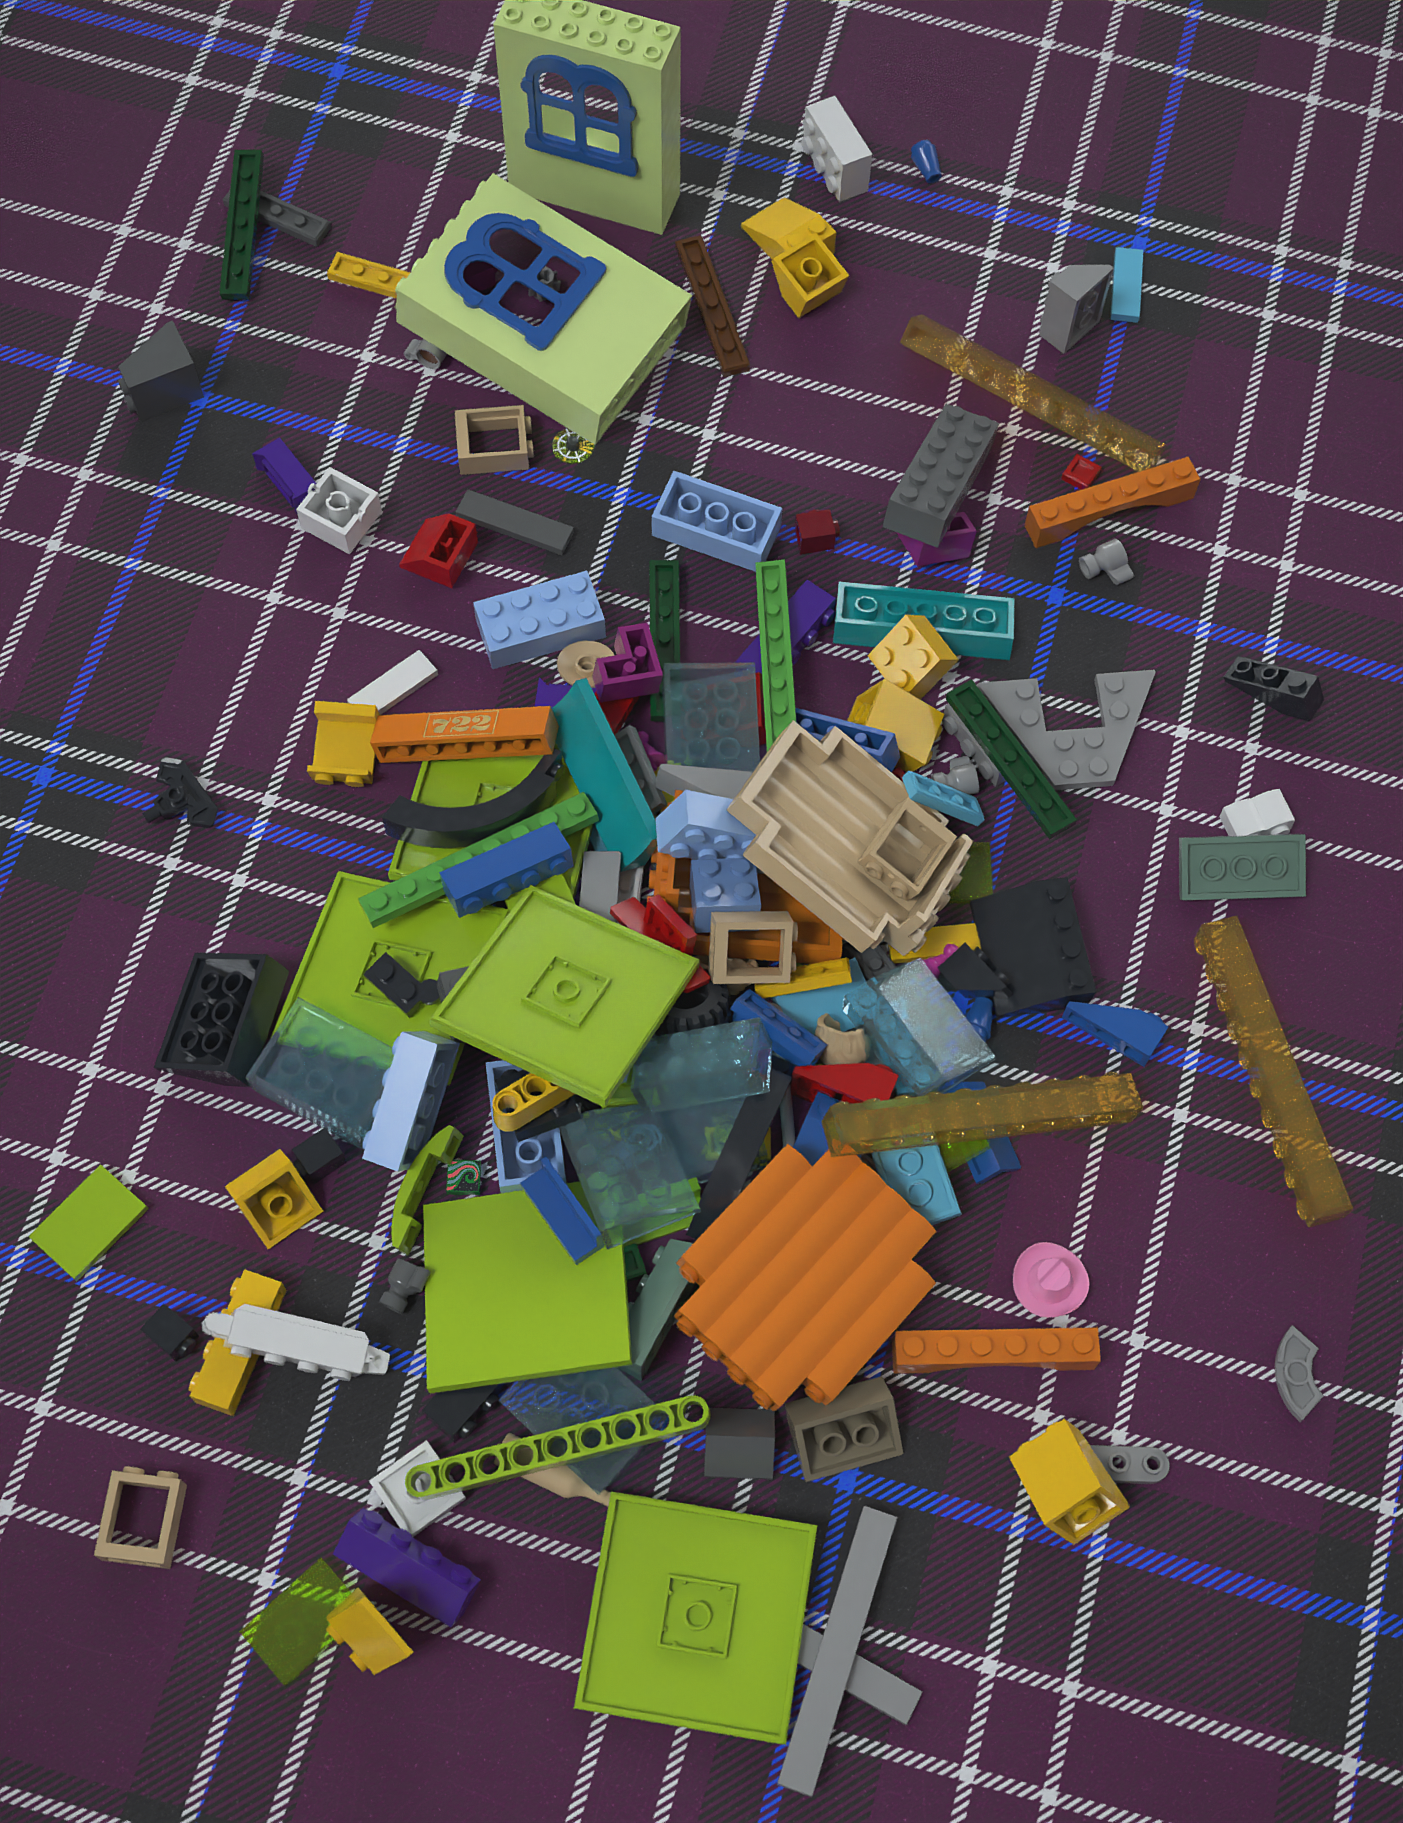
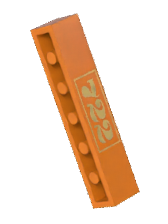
M551 706L378 715L370 744L380 763L553 754L559 725Z

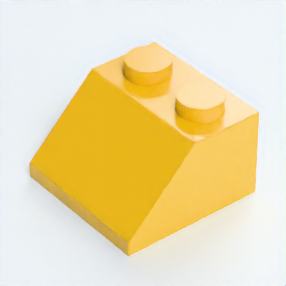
M817 233L812 234L772 259L781 295L798 318L841 293L849 277V274Z
M281 1149L225 1186L267 1249H270L323 1212L294 1165Z

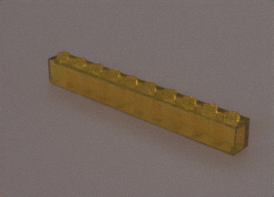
M923 314L911 317L902 336L900 344L1138 472L1156 467L1166 447V444Z
M1237 916L1202 924L1194 938L1195 948L1199 955H1203L1206 963L1205 973L1210 983L1214 984L1217 991V1005L1221 1012H1225L1228 1020L1227 1030L1229 1036L1233 1041L1236 1040L1238 1045L1239 1062L1244 1070L1247 1069L1250 1076L1251 1093L1255 1099L1259 1100L1262 1107L1261 1118L1263 1124L1267 1129L1270 1128L1274 1138L1272 1142L1274 1152L1278 1158L1282 1159L1286 1169L1284 1171L1285 1181L1290 1189L1293 1188L1295 1192L1297 1212L1301 1219H1305L1308 1228L1345 1218L1353 1210V1206Z
M1110 1072L1100 1077L1089 1078L1088 1075H1081L1072 1080L1064 1081L1053 1078L1037 1084L1021 1082L1009 1087L992 1085L982 1090L973 1091L970 1088H963L954 1093L946 1094L935 1091L919 1097L901 1095L891 1100L882 1101L878 1098H872L863 1103L855 1104L838 1102L830 1106L821 1122L831 1157L1129 1123L1142 1110L1143 1105L1132 1074Z

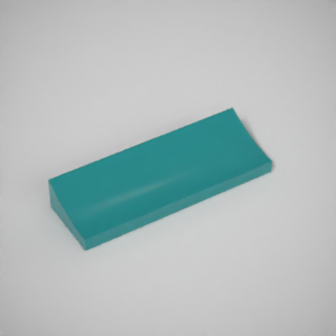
M839 582L833 643L876 647L905 615H924L955 655L1010 660L1014 640V598Z
M587 678L576 680L569 692L552 708L559 725L555 742L561 751L579 792L586 794L598 814L599 821L594 824L607 851H619L621 853V872L644 866L657 847L656 820Z

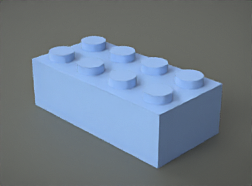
M673 471L652 515V536L756 572L755 563L766 561L781 528L782 508Z
M588 571L473 602L476 622L492 669L560 651L578 641H595L606 638L605 618Z
M685 790L656 818L658 852L670 854L674 858H745L743 853L756 834L726 811L733 799ZM756 867L757 873L764 874L759 868Z
M426 1031L401 1032V1035L396 1038L393 1044L392 1054L394 1058L391 1067L386 1070L383 1076L382 1085L384 1090L381 1099L376 1102L373 1108L372 1116L375 1119L372 1128L367 1132L363 1140V1149L365 1151L362 1159L395 1171L409 1169L416 1156L430 1140L460 1043Z
M504 1060L486 1062L500 1192L507 1193L523 1190L520 1182L542 1168L540 1159L545 1156L566 1183L560 1127L518 1142L514 1131L505 1132L496 1127L492 1100L498 1093L495 1080L501 1078V1075L509 1069H516L518 1071L523 1069Z

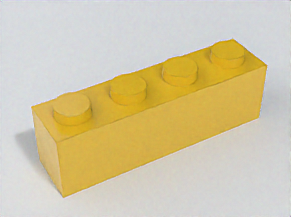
M244 1269L241 1278L237 1277L233 1282L230 1290L232 1299L228 1308H224L221 1313L231 1315L234 1310L243 1304L278 1312L287 1290L282 1282ZM215 1337L214 1341H208L204 1349L203 1359L205 1361L201 1371L195 1372L189 1385L190 1397L200 1405L234 1416L259 1355L252 1353L251 1358L230 1354L231 1348L223 1347L225 1339Z

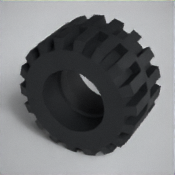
M710 978L708 984L689 993L682 992L655 1032L659 1042L665 1043L666 1047L670 1049L676 1047L677 1051L685 1052V1050L698 1052L700 1048L706 1050L711 1048V1044L721 1042L722 1036L728 1035L730 1032L729 1027L733 1023L727 984H713Z

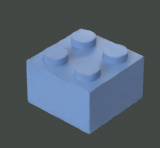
M748 859L691 860L689 887L695 933L710 932L711 912L761 911L756 866ZM728 930V932H735V931H759V930Z

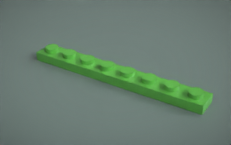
M785 559L755 563L767 752L780 733L793 720L797 723Z
M582 792L358 898L360 906L372 928H375L444 895L445 892L439 872L552 822L556 823L562 835L566 837L599 821L598 814L586 794Z

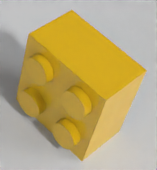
M905 615L868 654L869 659L886 680L920 700L959 660L924 615Z

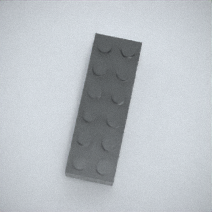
M945 404L889 499L883 527L938 548L992 450L999 423L985 416L965 411L958 406Z

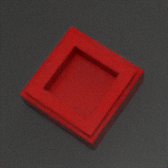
M1076 454L1063 472L1061 479L1080 490L1089 488L1099 475L1101 466Z

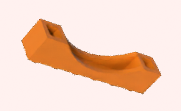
M1188 456L1031 505L1028 509L1025 527L1035 548L1061 541L1083 526L1120 510L1144 505L1169 507L1194 499L1201 479Z
M1098 1327L895 1331L892 1338L893 1374L930 1373L941 1370L984 1366H1026L1060 1371L1095 1370L1101 1362Z

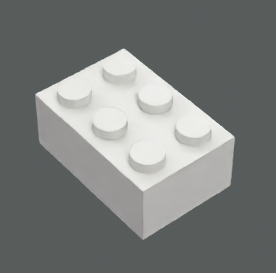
M832 96L806 106L805 119L803 120L804 138L801 139L802 148L813 159L817 173L823 175L829 192L834 193L839 202L868 192L872 153L837 98Z

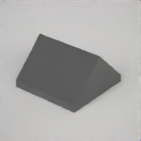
M709 1408L711 1418L706 1426L704 1477L773 1480L774 1412L761 1409Z

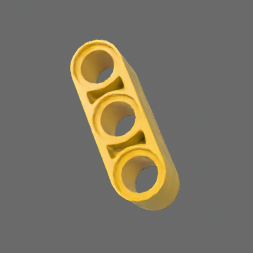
M529 1073L494 1096L492 1100L494 1123L500 1130L512 1132L565 1101L575 1093ZM534 1091H540L543 1093L539 1096L530 1095V1093ZM512 1108L515 1110L511 1113L501 1112L503 1109Z

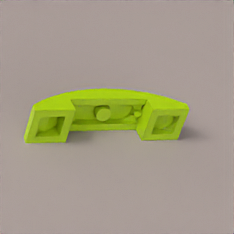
M448 1125L423 1147L409 1167L399 1188L393 1210L391 1236L392 1246L405 1255L409 1256L423 1226L413 1219V1216L439 1161L447 1165L452 1163L464 1137L453 1126Z

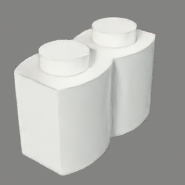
M1280 789L1267 791L1253 798L1234 802L1225 806L1220 814V819L1228 836L1289 834L1295 822Z

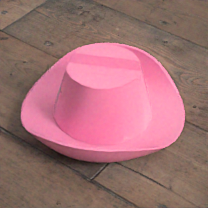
M1042 1242L1030 1246L1018 1258L1013 1272V1287L1019 1302L1031 1313L1047 1318L1059 1317L1074 1311L1083 1303L1089 1291V1277L1080 1259L1070 1250L1054 1243Z

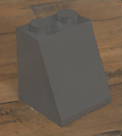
M173 320L167 322L118 366L122 376L121 379H118V383L125 396L124 400L130 413L136 411L140 422L204 398L194 363Z

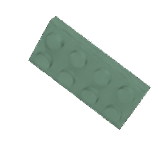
M1277 834L1179 838L1180 900L1306 896V835Z

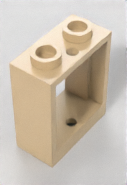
M523 405L455 410L460 475L529 470L528 458H534L532 440H527L526 434H532L530 416H524ZM518 428L520 450L470 454L469 432Z
M906 798L895 806L857 863L864 867L865 872L869 876L879 879L888 886L894 896L908 901L920 893L957 836L910 798ZM897 823L932 849L911 881L877 855Z
M788 911L711 912L708 973L713 984L790 983V974L796 970V955L792 952V941H797L798 927L797 922H793ZM781 929L779 967L727 968L728 930Z
M124 1467L123 1472L112 1471L94 1556L102 1561L170 1569L187 1485L181 1479H178L179 1474L168 1471H158L157 1476L144 1475L145 1470L135 1467ZM123 1484L169 1490L158 1549L111 1543Z

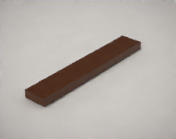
M702 235L675 241L677 254L723 378L749 372V360Z

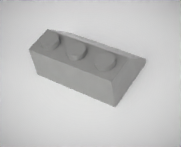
M1069 265L1061 273L1056 272L1048 283L1049 292L1044 301V313L1040 318L1041 327L1039 335L1063 354L1066 353L1100 322L1114 268L1111 265Z

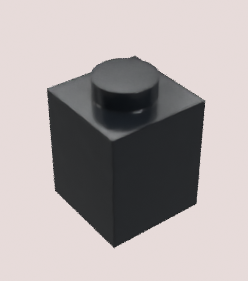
M325 1127L292 1149L296 1157L292 1164L302 1179L309 1176L313 1184L347 1163L343 1152Z
M165 1304L141 1327V1331L175 1362L180 1357L184 1358L193 1351L197 1344L196 1340L199 1337L189 1324Z

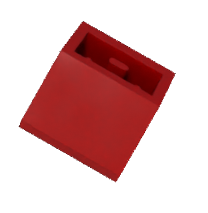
M449 513L425 519L402 558L399 567L453 588L478 544L475 523Z

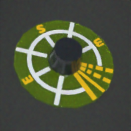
M566 428L554 437L552 450L555 456L562 462L576 464L587 460L592 455L594 444Z

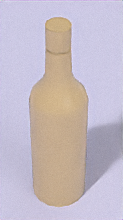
M508 1433L503 1443L522 1438ZM529 1447L521 1449L517 1454V1462L520 1466L528 1465L533 1459V1451ZM498 1457L494 1461V1464L499 1466ZM574 1463L520 1476L562 1497L583 1496L601 1504L603 1503L607 1507L609 1506L611 1492L593 1484L587 1478L583 1469Z

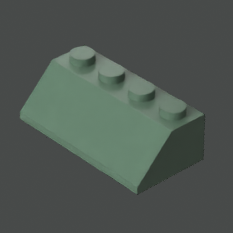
M670 1238L666 1247L661 1245L652 1260V1263L655 1264L650 1276L644 1274L637 1286L636 1292L640 1293L634 1305L628 1303L632 1365L616 1368L640 1381L643 1380L675 1322V1313L684 1305L695 1283H690L679 1272L680 1267L676 1264L693 1243Z

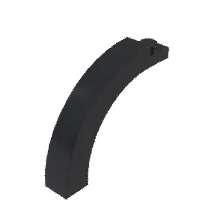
M554 748L553 754L544 755L531 773L516 787L495 799L477 805L454 808L435 807L417 803L399 795L382 817L386 835L419 846L462 848L468 847L544 811L557 797L556 782L564 772L561 751Z
M770 1053L767 1054L716 1162L687 1230V1236L697 1240L740 1195L765 1136L790 1085L793 1071L797 1065Z

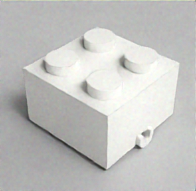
M331 467L328 468L317 484L312 483L309 486L308 495L296 509L301 529L348 554L352 552L382 513L378 492Z

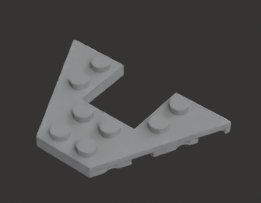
M1155 670L1096 674L1094 681L1103 727L1046 731L1037 678L978 683L977 687L1029 754L1039 770L1044 774L1054 790L1113 786L1154 678Z

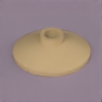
M578 641L568 645L560 652L557 659V669L562 679L567 683L573 685L576 680L587 678L591 688H595L592 675L596 658L614 656V653L607 646L599 642Z

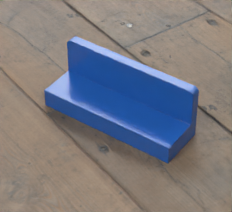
M748 989L739 996L731 1007V1010L734 1011L732 1022L792 1064L797 1066L816 1065L828 1046L751 989Z
M961 1082L939 1096L976 1184L985 1183L1002 1172L1017 1171L1021 1168L984 1082Z
M545 1156L540 1159L542 1168L520 1182V1184L573 1262L578 1265L604 1247L602 1235Z

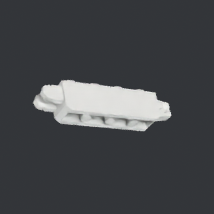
M248 1304L238 1307L231 1315L218 1314V1312L209 1313L201 1323L202 1331L205 1334L225 1339L223 1347L231 1348L230 1354L245 1358H251L252 1353L265 1356L264 1362L284 1366L285 1361L298 1364V1370L309 1373H317L318 1369L331 1371L330 1377L339 1380L350 1381L351 1376L356 1377L361 1373L384 1375L386 1374L390 1359L389 1353L368 1345L369 1339L362 1331Z

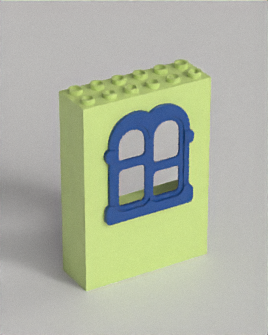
M505 0L493 26L508 183L537 200L662 235L680 195L681 27L584 0ZM551 72L564 77L572 87L573 101L542 93L540 90V76L543 73ZM600 85L614 94L618 102V123L586 114V87Z
M493 173L486 182L482 181L478 185L474 197L463 203L455 220L450 219L444 228V233L439 239L435 238L431 242L427 254L423 258L416 260L408 277H403L398 282L395 289L397 293L395 309H397V322L596 445L685 328L692 295ZM502 229L513 230L540 246L542 251L528 269L521 270L492 251L489 240L496 231ZM553 257L563 260L580 271L578 278L567 292L563 294L558 293L537 279L539 273ZM477 261L486 262L504 273V277L489 295H482L466 284L463 272L470 263ZM514 283H522L555 305L541 325L537 327L532 326L500 306L499 301Z

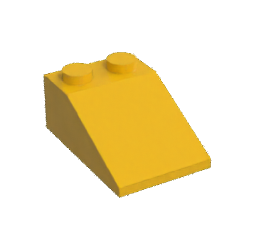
M785 197L741 223V228L771 259L814 233H817L832 254L835 251L836 231L820 214Z
M359 1588L354 1590L326 1616L327 1621L331 1624L326 1628L327 1632L339 1645L346 1641L354 1651L349 1657L362 1672L369 1668L375 1675L413 1653L407 1643Z

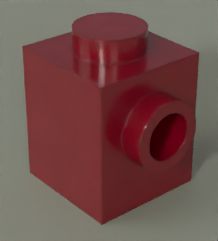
M815 509L807 513L796 514L794 531L800 555L834 549L835 539L840 536L838 521L832 519L830 509Z

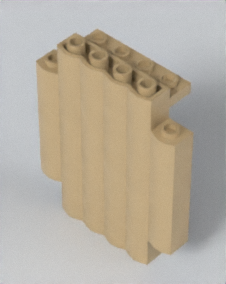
M794 720L780 733L726 810L756 834L745 849L743 856L861 953L868 947L876 948L882 940L886 941L903 956L911 950L914 953L917 952L927 939L924 936L925 932H928L939 919L936 913L941 911L951 898L948 895L949 891L954 890L962 880L959 874L970 857L967 851L973 843V840L967 835L962 834L952 843L919 894L908 901L894 896L888 886L879 879L869 876L865 872L864 867L857 862L895 806L909 798L904 783L836 726L819 742ZM915 802L943 826L947 825L949 820L937 810ZM897 823L877 855L911 881L932 849Z

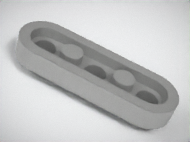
M1090 1445L1114 1483L1156 1484L1168 1474L1169 1460L1166 1454L1158 1448ZM1113 1458H1120L1124 1463V1467L1122 1469L1115 1468L1112 1463ZM1148 1459H1154L1157 1462V1470H1151L1147 1466Z

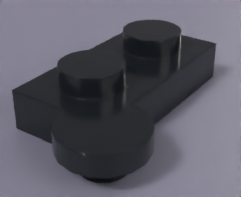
M386 952L363 974L373 986L409 1018L419 1009L421 1002L425 1005H433L440 1001L436 980L427 979L420 983Z

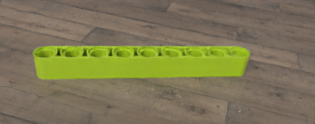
M696 1395L686 1396L420 1464L407 1472L405 1486L411 1495L422 1500H430L696 1432L708 1425L711 1418L710 1410L707 1403L701 1397ZM691 1405H700L703 1408L702 1418L697 1422L687 1421L685 1419L686 1409ZM658 1413H664L669 1416V1425L662 1431H656L651 1426L652 1418ZM624 1422H632L635 1424L636 1430L634 1435L626 1440L620 1439L618 1436L619 1426ZM592 1430L599 1431L601 1433L600 1444L595 1448H587L584 1444L585 1435ZM557 1439H564L567 1442L565 1454L560 1457L552 1456L550 1452L552 1443ZM523 1448H531L533 1451L532 1461L526 1466H520L517 1462L518 1452ZM490 1456L498 1457V1470L493 1474H485L483 1470L484 1461ZM456 1465H463L465 1468L464 1478L458 1483H452L449 1478L451 1469ZM428 1473L431 1477V1485L426 1491L419 1492L416 1488V1480L420 1475Z

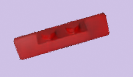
M659 894L648 898L646 908L635 897L610 907V914L620 925L690 956L693 955L697 934ZM700 965L683 990L684 993H689L709 983L710 976Z

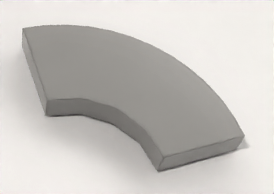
M1292 1325L1283 1336L1277 1349L1275 1377L1283 1402L1291 1414L1301 1422L1324 1395L1316 1387L1311 1373L1312 1359L1319 1348Z

